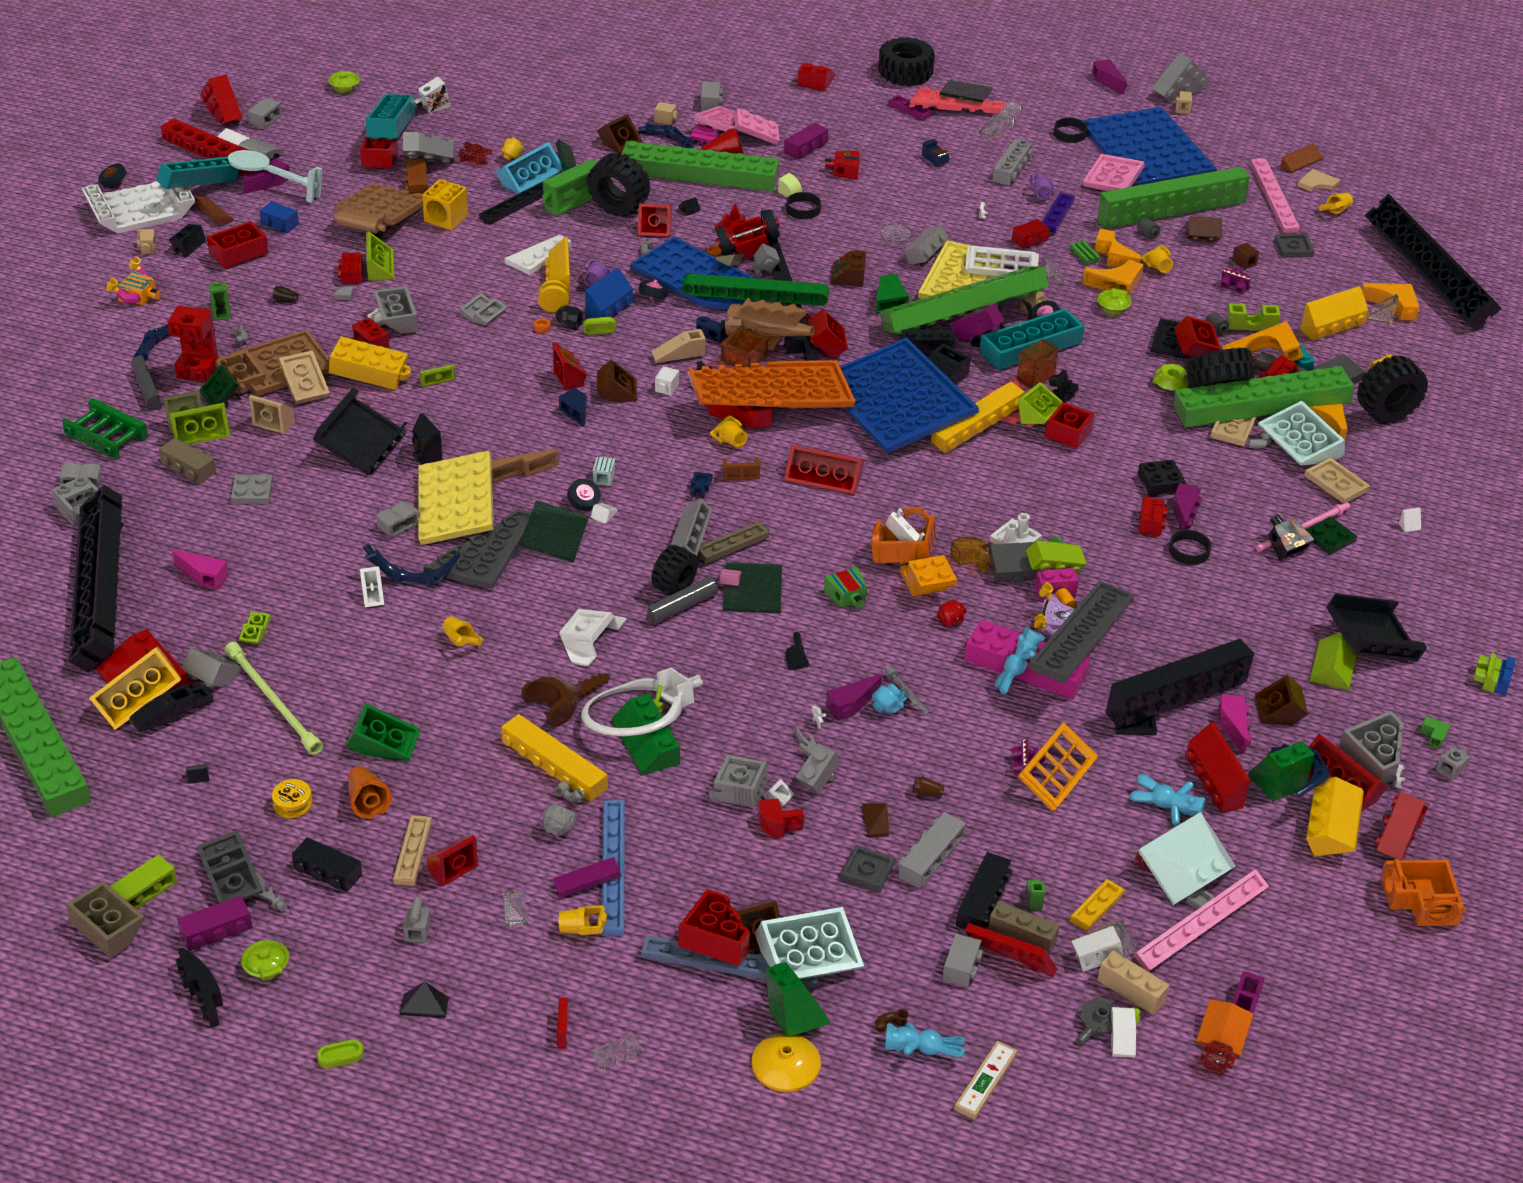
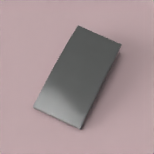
M238 830L197 846L219 903L238 896H242L243 900L263 893Z

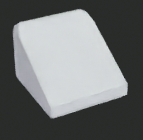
M604 503L595 504L591 518L607 523L617 513L618 509Z
M1420 508L1402 510L1399 525L1404 532L1421 530Z
M780 779L763 797L767 800L779 799L780 805L783 807L795 794Z

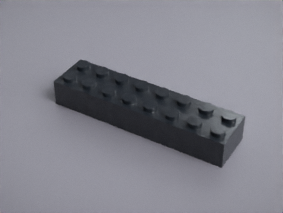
M1237 639L1112 683L1105 713L1118 728H1121L1139 720L1148 719L1152 715L1164 713L1206 696L1228 690L1231 687L1242 685L1247 682L1254 652L1241 639Z

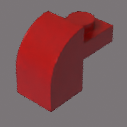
M779 799L758 801L759 824L766 834L777 838H784V831L803 829V809L782 811Z

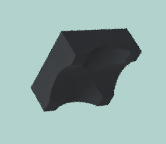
M1173 459L1139 464L1138 477L1144 482L1149 497H1156L1166 492L1176 493L1179 483L1186 484Z

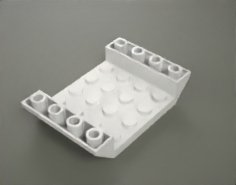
M157 181L102 194L98 184L82 188L99 224L118 234L182 219L195 202L188 187L165 189Z

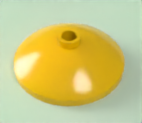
M785 1033L771 1035L763 1039L756 1046L752 1054V1070L756 1078L764 1086L779 1092H795L808 1087L816 1080L821 1068L819 1051L812 1042L800 1035L787 1037Z

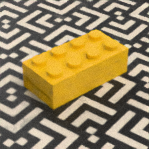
M340 336L329 362V373L392 390H397L401 380H407L410 377L411 368L407 365V353Z

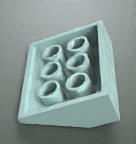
M1303 401L1258 422V425L1301 466L1319 464L1330 457L1333 460H1337L1345 455V440Z
M843 907L761 921L755 932L761 954L768 965L772 967L775 964L786 962L800 980L864 967Z

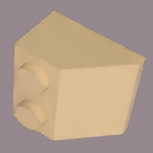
M253 395L249 396L254 426L285 434L295 422L292 407Z

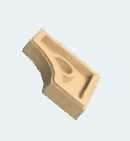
M1312 169L1298 182V187L1310 192L1317 189L1332 191L1339 185L1340 179Z

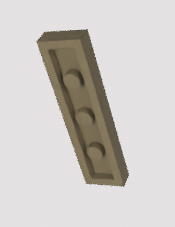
M756 522L701 545L698 555L707 564L769 538V531L760 522Z

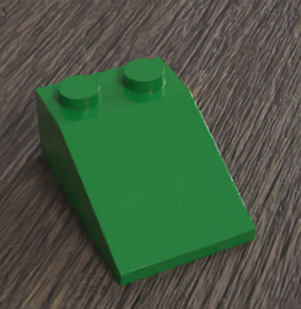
M365 703L355 719L345 747L367 756L409 762L421 729Z

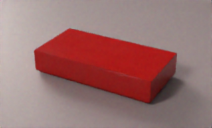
M560 997L558 1004L557 1047L558 1049H567L568 997Z

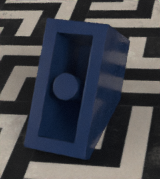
M573 388L559 396V410L581 426H584L586 423L587 397L583 392Z

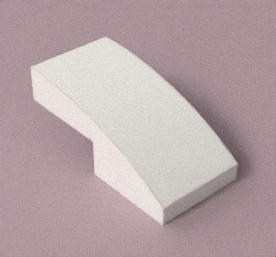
M1112 1007V1056L1135 1058V1009Z

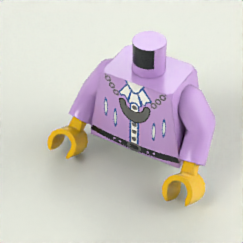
M1046 582L1042 585V589L1039 590V595L1047 598L1044 599L1042 614H1038L1034 618V627L1038 629V633L1050 639L1074 609L1064 605L1054 594H1051L1053 587L1050 583Z

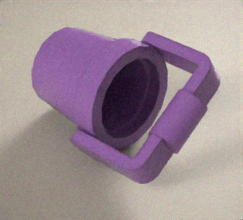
M1032 174L1029 178L1033 192L1040 200H1047L1054 193V184L1048 177H1039Z
M590 259L584 267L586 273L583 279L585 284L590 287L612 272V270L596 260Z

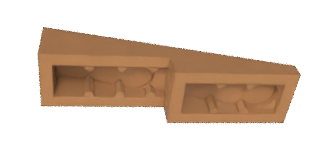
M550 449L492 460V484L521 473L530 476L558 466V450Z

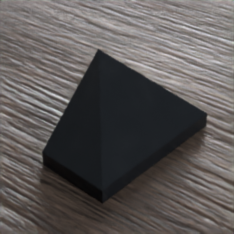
M424 981L403 995L400 1015L446 1018L449 997Z

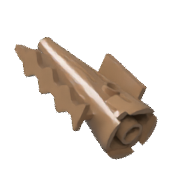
M747 298L743 305L732 304L726 314L729 315V319L725 320L727 335L731 337H747L743 342V346L774 350L784 336L814 335L813 326L798 322L806 315L807 311L797 308L795 304L782 306L780 302L766 304L764 300L751 302Z

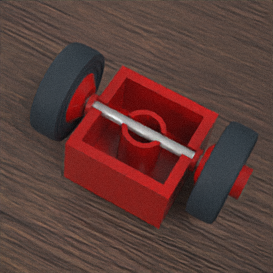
M769 209L763 213L765 225L762 224L760 216L729 226L732 234L730 236L724 226L717 227L716 233L718 238H716L718 247H722L724 255L733 253L731 245L734 241L738 254H744L742 260L753 257L763 243L770 246L765 233L766 229L770 232L772 239L780 237L778 230L780 224L778 218H774L772 210Z

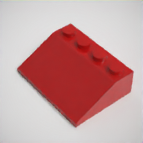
M147 629L128 637L110 656L96 667L98 674L108 684L158 646L182 679L167 691L185 684L189 687L187 673Z

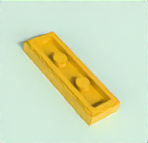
M1106 879L1070 916V922L1088 932L1124 895L1125 889Z

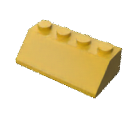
M564 237L548 251L549 258H545L546 281L558 280L563 282L569 289L570 303L568 237Z
M1358 286L1306 303L1300 331L1314 341L1365 324L1368 307L1361 287Z
M157 646L89 699L114 730H116L128 721L129 717L137 710L165 693L182 679Z
M1337 777L1329 778L1326 783L1314 788L1306 837L1314 856L1356 852L1364 795L1362 788Z

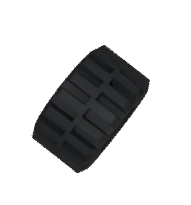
M678 545L668 546L660 554L653 567L651 575L652 585L668 595L675 594L691 586L697 574L699 564L697 556Z

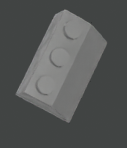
M407 286L374 291L384 324L400 334L418 332L417 314Z

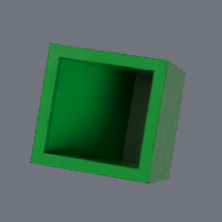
M1303 741L1268 754L1248 772V776L1274 802L1298 792L1307 784L1315 754Z
M786 962L778 963L765 969L770 1014L787 1037L830 1024L829 1018Z

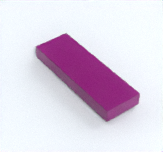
M896 95L888 100L889 106L921 121L932 116L933 111L928 108H922L921 105L909 107L910 100L902 96Z
M615 857L555 877L553 881L559 898L619 878L621 873Z

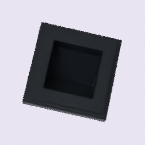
M696 197L685 200L678 206L686 215L700 211Z
M206 764L187 766L188 784L209 781V770Z

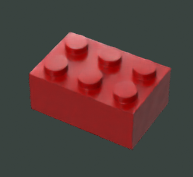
M252 221L207 236L209 253L223 268L231 267L269 253L267 236Z

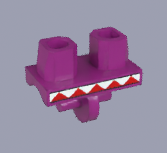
M1239 267L1238 270L1223 268L1222 288L1228 289L1230 285H1234L1235 291L1240 294L1250 289L1251 277L1247 273H1243V267Z
M1021 739L1022 746L1012 747V757L1016 761L1012 762L1015 776L1023 770L1039 750L1038 748L1031 750L1028 747V739ZM1045 756L1039 761L1040 764L1044 763Z

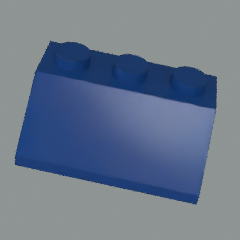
M619 268L614 269L585 290L587 319L614 317L633 303V288Z

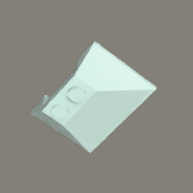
M1201 812L1138 849V852L1172 905L1236 867Z

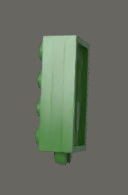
M590 159L544 180V194L542 197L545 209L558 216L591 201L592 195L588 191L587 177L597 161Z

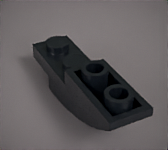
M185 684L154 698L130 716L129 721L139 732H143L176 721L177 714L213 703V695L203 685L189 689Z
M179 948V958L175 960L178 971H183L184 975H181L183 988H188L191 996L196 995L198 1003L203 1002V1006L200 1007L203 1020L208 1019L210 1028L219 1026L216 1007L223 1006V1001L217 981L199 958L186 949Z

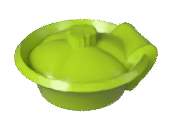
M350 71L336 72L328 79L329 84L339 93L353 92L356 84L360 81V77Z
M1116 288L1105 290L1097 296V301L1101 305L1102 310L1110 315L1122 314L1132 304L1128 291Z
M1165 364L1155 371L1153 383L1163 389L1175 391L1189 386L1186 371L1179 365Z
M274 940L258 941L250 945L243 952L241 965L248 974L262 981H269L282 974L289 961V952L280 942Z

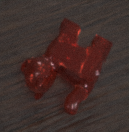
M464 143L465 149L461 148L459 151L460 162H475L477 165L488 164L486 155L492 154L491 149L484 148L479 144Z

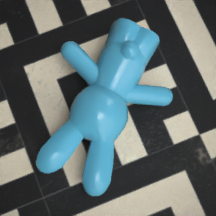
M1025 627L1023 635L1018 636L1016 652L1006 658L1004 671L995 682L996 688L1000 689L1002 694L1006 695L1014 676L1021 675L1026 670L1027 659L1034 658L1038 644L1045 639L1040 633Z
M1144 774L1137 776V783L1152 792L1133 791L1130 793V799L1134 802L1154 803L1160 808H1171V822L1175 826L1180 823L1179 812L1193 817L1200 812L1203 813L1206 799L1203 797L1187 794L1194 787L1191 781H1188L1175 792L1172 787L1158 784Z
M887 1023L885 1050H895L897 1052L903 1050L906 1055H910L915 1049H919L922 1053L931 1056L942 1053L947 1056L961 1058L965 1055V1048L961 1047L965 1044V1037H941L938 1032L931 1029L918 1033L912 1023H906L905 1027L901 1026L899 1028L891 1023Z

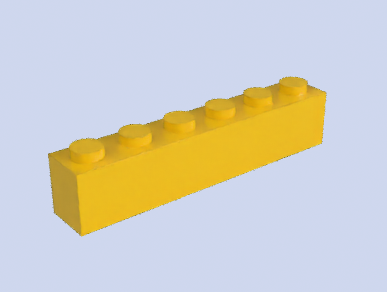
M1010 381L975 403L979 407V413L932 433L931 443L944 453L955 449L963 442L968 441L976 434L981 433L989 426L994 425L999 420L1019 409L1018 400L1025 394V391Z
M520 714L501 726L502 741L505 745L510 746L521 756L532 761L535 766L545 770L551 777H555L561 782H568L573 791L581 789L584 792V798L589 802H592L608 789V774Z

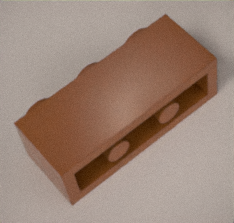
M408 159L406 160L407 166H404L405 189L412 194H423L428 190L426 160Z

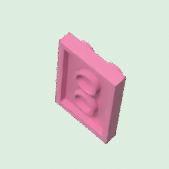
M736 109V130L775 145L779 143L778 124L772 120L763 119L759 115H753L746 110Z

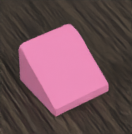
M723 569L720 573V584L739 586L742 571Z

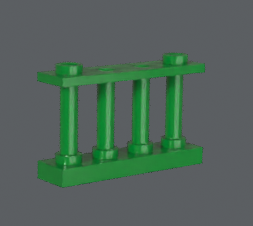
M95 398L88 401L89 412L77 421L72 422L66 418L62 419L63 431L67 436H71L117 460L120 458L118 448L132 437L142 441L148 438L146 423ZM92 418L99 419V421L90 426L88 429L82 427V425H84ZM106 424L113 426L102 435L95 433ZM118 431L125 432V434L118 438L116 441L113 442L109 440V438L116 434Z

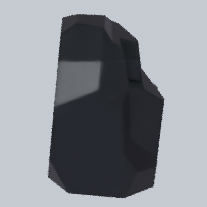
M565 305L555 312L557 321L561 322L562 325L572 327V329H579L582 324V310L576 307Z

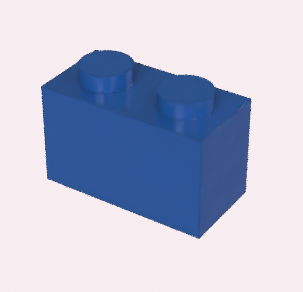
M272 201L259 210L262 225L284 233H289L299 225L297 210Z

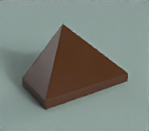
M862 803L868 837L889 836L887 803Z

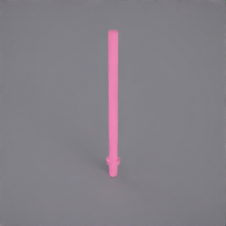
M1348 502L1341 505L1337 504L1333 509L1301 525L1304 529H1307L1330 516H1340L1344 511L1350 509V504ZM1270 540L1257 545L1256 550L1261 552L1272 547Z

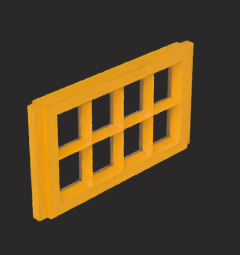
M1062 722L1017 777L1053 812L1094 763L1098 755ZM1061 735L1072 745L1068 752L1056 742ZM1052 746L1063 755L1059 763L1048 753ZM1074 749L1086 759L1082 765L1070 755ZM1043 756L1055 766L1050 773L1039 763ZM1066 759L1077 769L1073 776L1061 766ZM1034 767L1046 777L1041 784L1030 774ZM1057 770L1069 780L1064 787L1053 777ZM1048 781L1060 791L1055 798L1044 788Z

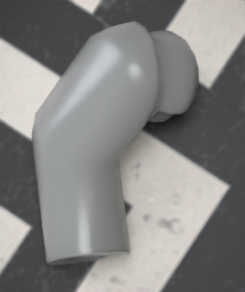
M1263 432L1261 439H1249L1248 446L1249 448H1265L1272 442V439L1266 432Z

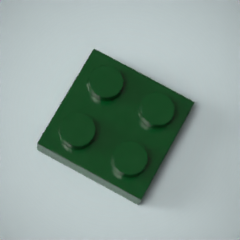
M220 364L199 391L209 405L225 404L240 385L228 368Z
M1331 516L1305 529L1314 538L1313 543L1329 555L1353 544L1357 539L1354 533Z

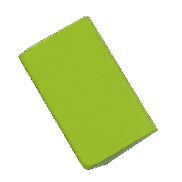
M452 364L421 371L419 375L421 386L425 387L456 380L455 365Z

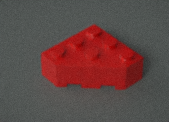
M227 74L209 78L200 93L202 102L205 103L206 107L222 126L240 122L243 117Z
M704 404L709 415L721 419L732 416L740 421L743 426L752 429L771 426V407Z
M1400 792L1399 795L1396 794L1391 804L1394 807L1392 814H1387L1383 826H1386L1385 831L1377 837L1375 843L1378 846L1377 851L1403 860L1406 855L1405 850L1410 847L1416 833H1413V831L1420 828L1430 803Z
M706 889L679 924L678 947L740 966L748 955L750 932L741 923V917L736 909L731 907L730 899L727 895Z

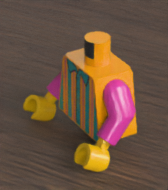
M137 256L134 257L133 261L131 259L129 261V267L136 269L137 272L133 271L119 285L116 279L111 278L106 285V289L110 292L115 291L119 302L145 305L151 298L158 300L161 291L156 289L155 280L150 277L143 267L139 266L140 258Z

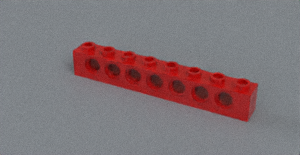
M174 118L161 126L163 140L207 159L228 157L232 152L248 150ZM240 169L239 172L249 176L255 171H246Z

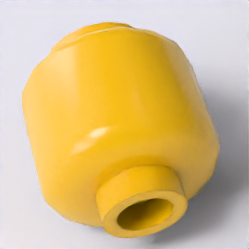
M513 137L511 139L507 138L501 147V152L504 153L503 157L510 161L518 159L524 150L522 142Z

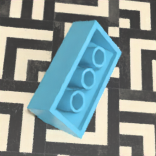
M547 142L506 164L495 173L504 187L519 194L563 171V168L550 142Z

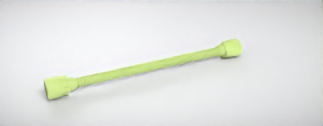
M237 642L228 643L224 648V653L228 658L242 666L268 699L301 736V743L309 754L316 755L320 753L324 746L320 739L314 736L312 732H307L249 664L245 658L246 654Z

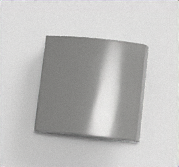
M249 138L239 144L243 148L262 153L273 159L274 153L282 155L284 151L282 148L257 138Z
M479 293L459 309V314L478 324L487 325L507 310L508 307L496 298L490 300L482 293Z

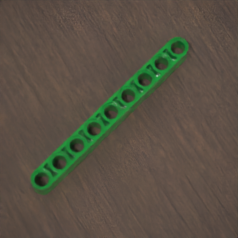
M687 274L681 286L682 293L688 296L747 300L749 298L751 301L764 300L765 302L815 306L826 305L830 294V288L826 284L702 274Z

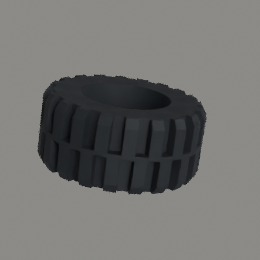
M893 38L890 41H886L879 50L878 71L885 80L891 81L894 84L911 86L912 84L924 83L933 75L934 50L928 43L917 38Z
M609 153L593 166L587 177V187H589L588 191L592 195V200L597 202L599 208H603L605 212L612 213L614 216H627L638 210L639 203L643 204L650 193V180L647 178L646 170L642 169L643 166L638 164L637 160L629 158V155ZM611 177L618 180L624 186L626 192L620 190L613 183Z
M1247 348L1212 351L1191 357L1185 363L1190 388L1249 380L1255 376L1252 354Z
M1406 356L1387 357L1381 362L1378 361L1362 377V382L1359 383V390L1357 391L1358 402L1375 421L1385 424L1395 423L1399 419L1403 420L1407 415H1411L1421 405L1420 402L1424 400L1425 393L1428 390V380L1425 373L1410 358Z

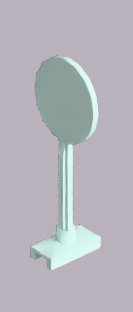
M241 150L228 155L229 164L237 169L246 171L264 169L307 187L306 201L310 203L313 202L314 197L319 199L321 196L322 168L316 167L308 172V177H302L269 165V158L256 151Z

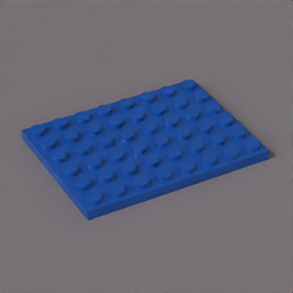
M1162 107L1082 120L1088 126L1087 134L1104 154L1144 161L1145 167L1132 187L1217 171V168Z
M907 337L840 366L856 401L854 407L843 409L887 454L979 413V407Z

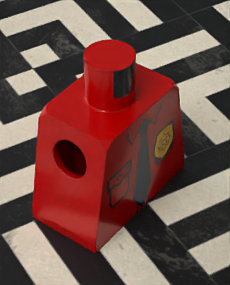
M836 151L835 159L825 158V168H834L833 175L836 177L858 180L860 151Z

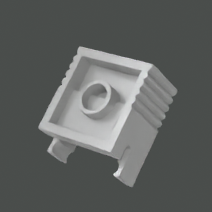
M86 475L52 489L55 507L74 526L82 518L79 516L80 506L88 498L94 497V493L98 488Z
M727 755L714 781L715 790L709 789L710 800L755 808L768 781L767 762Z

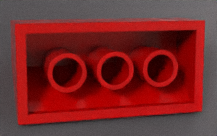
M791 445L784 481L855 495L861 480L865 461L860 458Z
M1212 722L1189 740L1187 750L1185 751L1186 760L1191 763L1195 775L1200 778L1204 790L1208 791L1212 803L1217 806L1220 813L1242 809L1250 778L1216 724Z
M1318 734L1308 748H1313L1319 752L1324 763L1329 768V778L1337 777L1363 789L1364 795L1361 812L1375 804L1389 787L1325 736ZM1311 767V770H1310V774H1309V778H1310V779L1312 778V775H1313V769H1314L1313 767Z

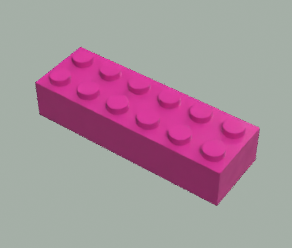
M981 619L966 642L964 660L1002 673L1006 658L1016 652L1018 636L1021 633ZM1043 641L1038 644V648L1035 652V655L1046 644V642ZM1086 657L1066 683L1057 682L1053 678L1037 674L1029 669V663L1033 658L1027 659L1026 670L1021 675L1014 676V678L1074 700L1088 676L1091 658Z

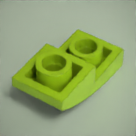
M251 611L247 624L244 623L239 642L259 644L269 626L270 614Z

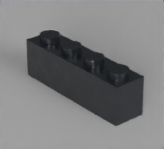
M989 852L986 853L957 912V927L966 929L968 923L982 928L989 926L991 911L993 912L997 905L998 897H1002L1004 894L1005 882H1009L1012 877L1013 870L1010 869V859Z

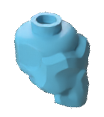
M892 683L887 687L880 686L872 694L874 702L872 706L879 713L883 711L893 714L904 707L903 702L907 700V695Z

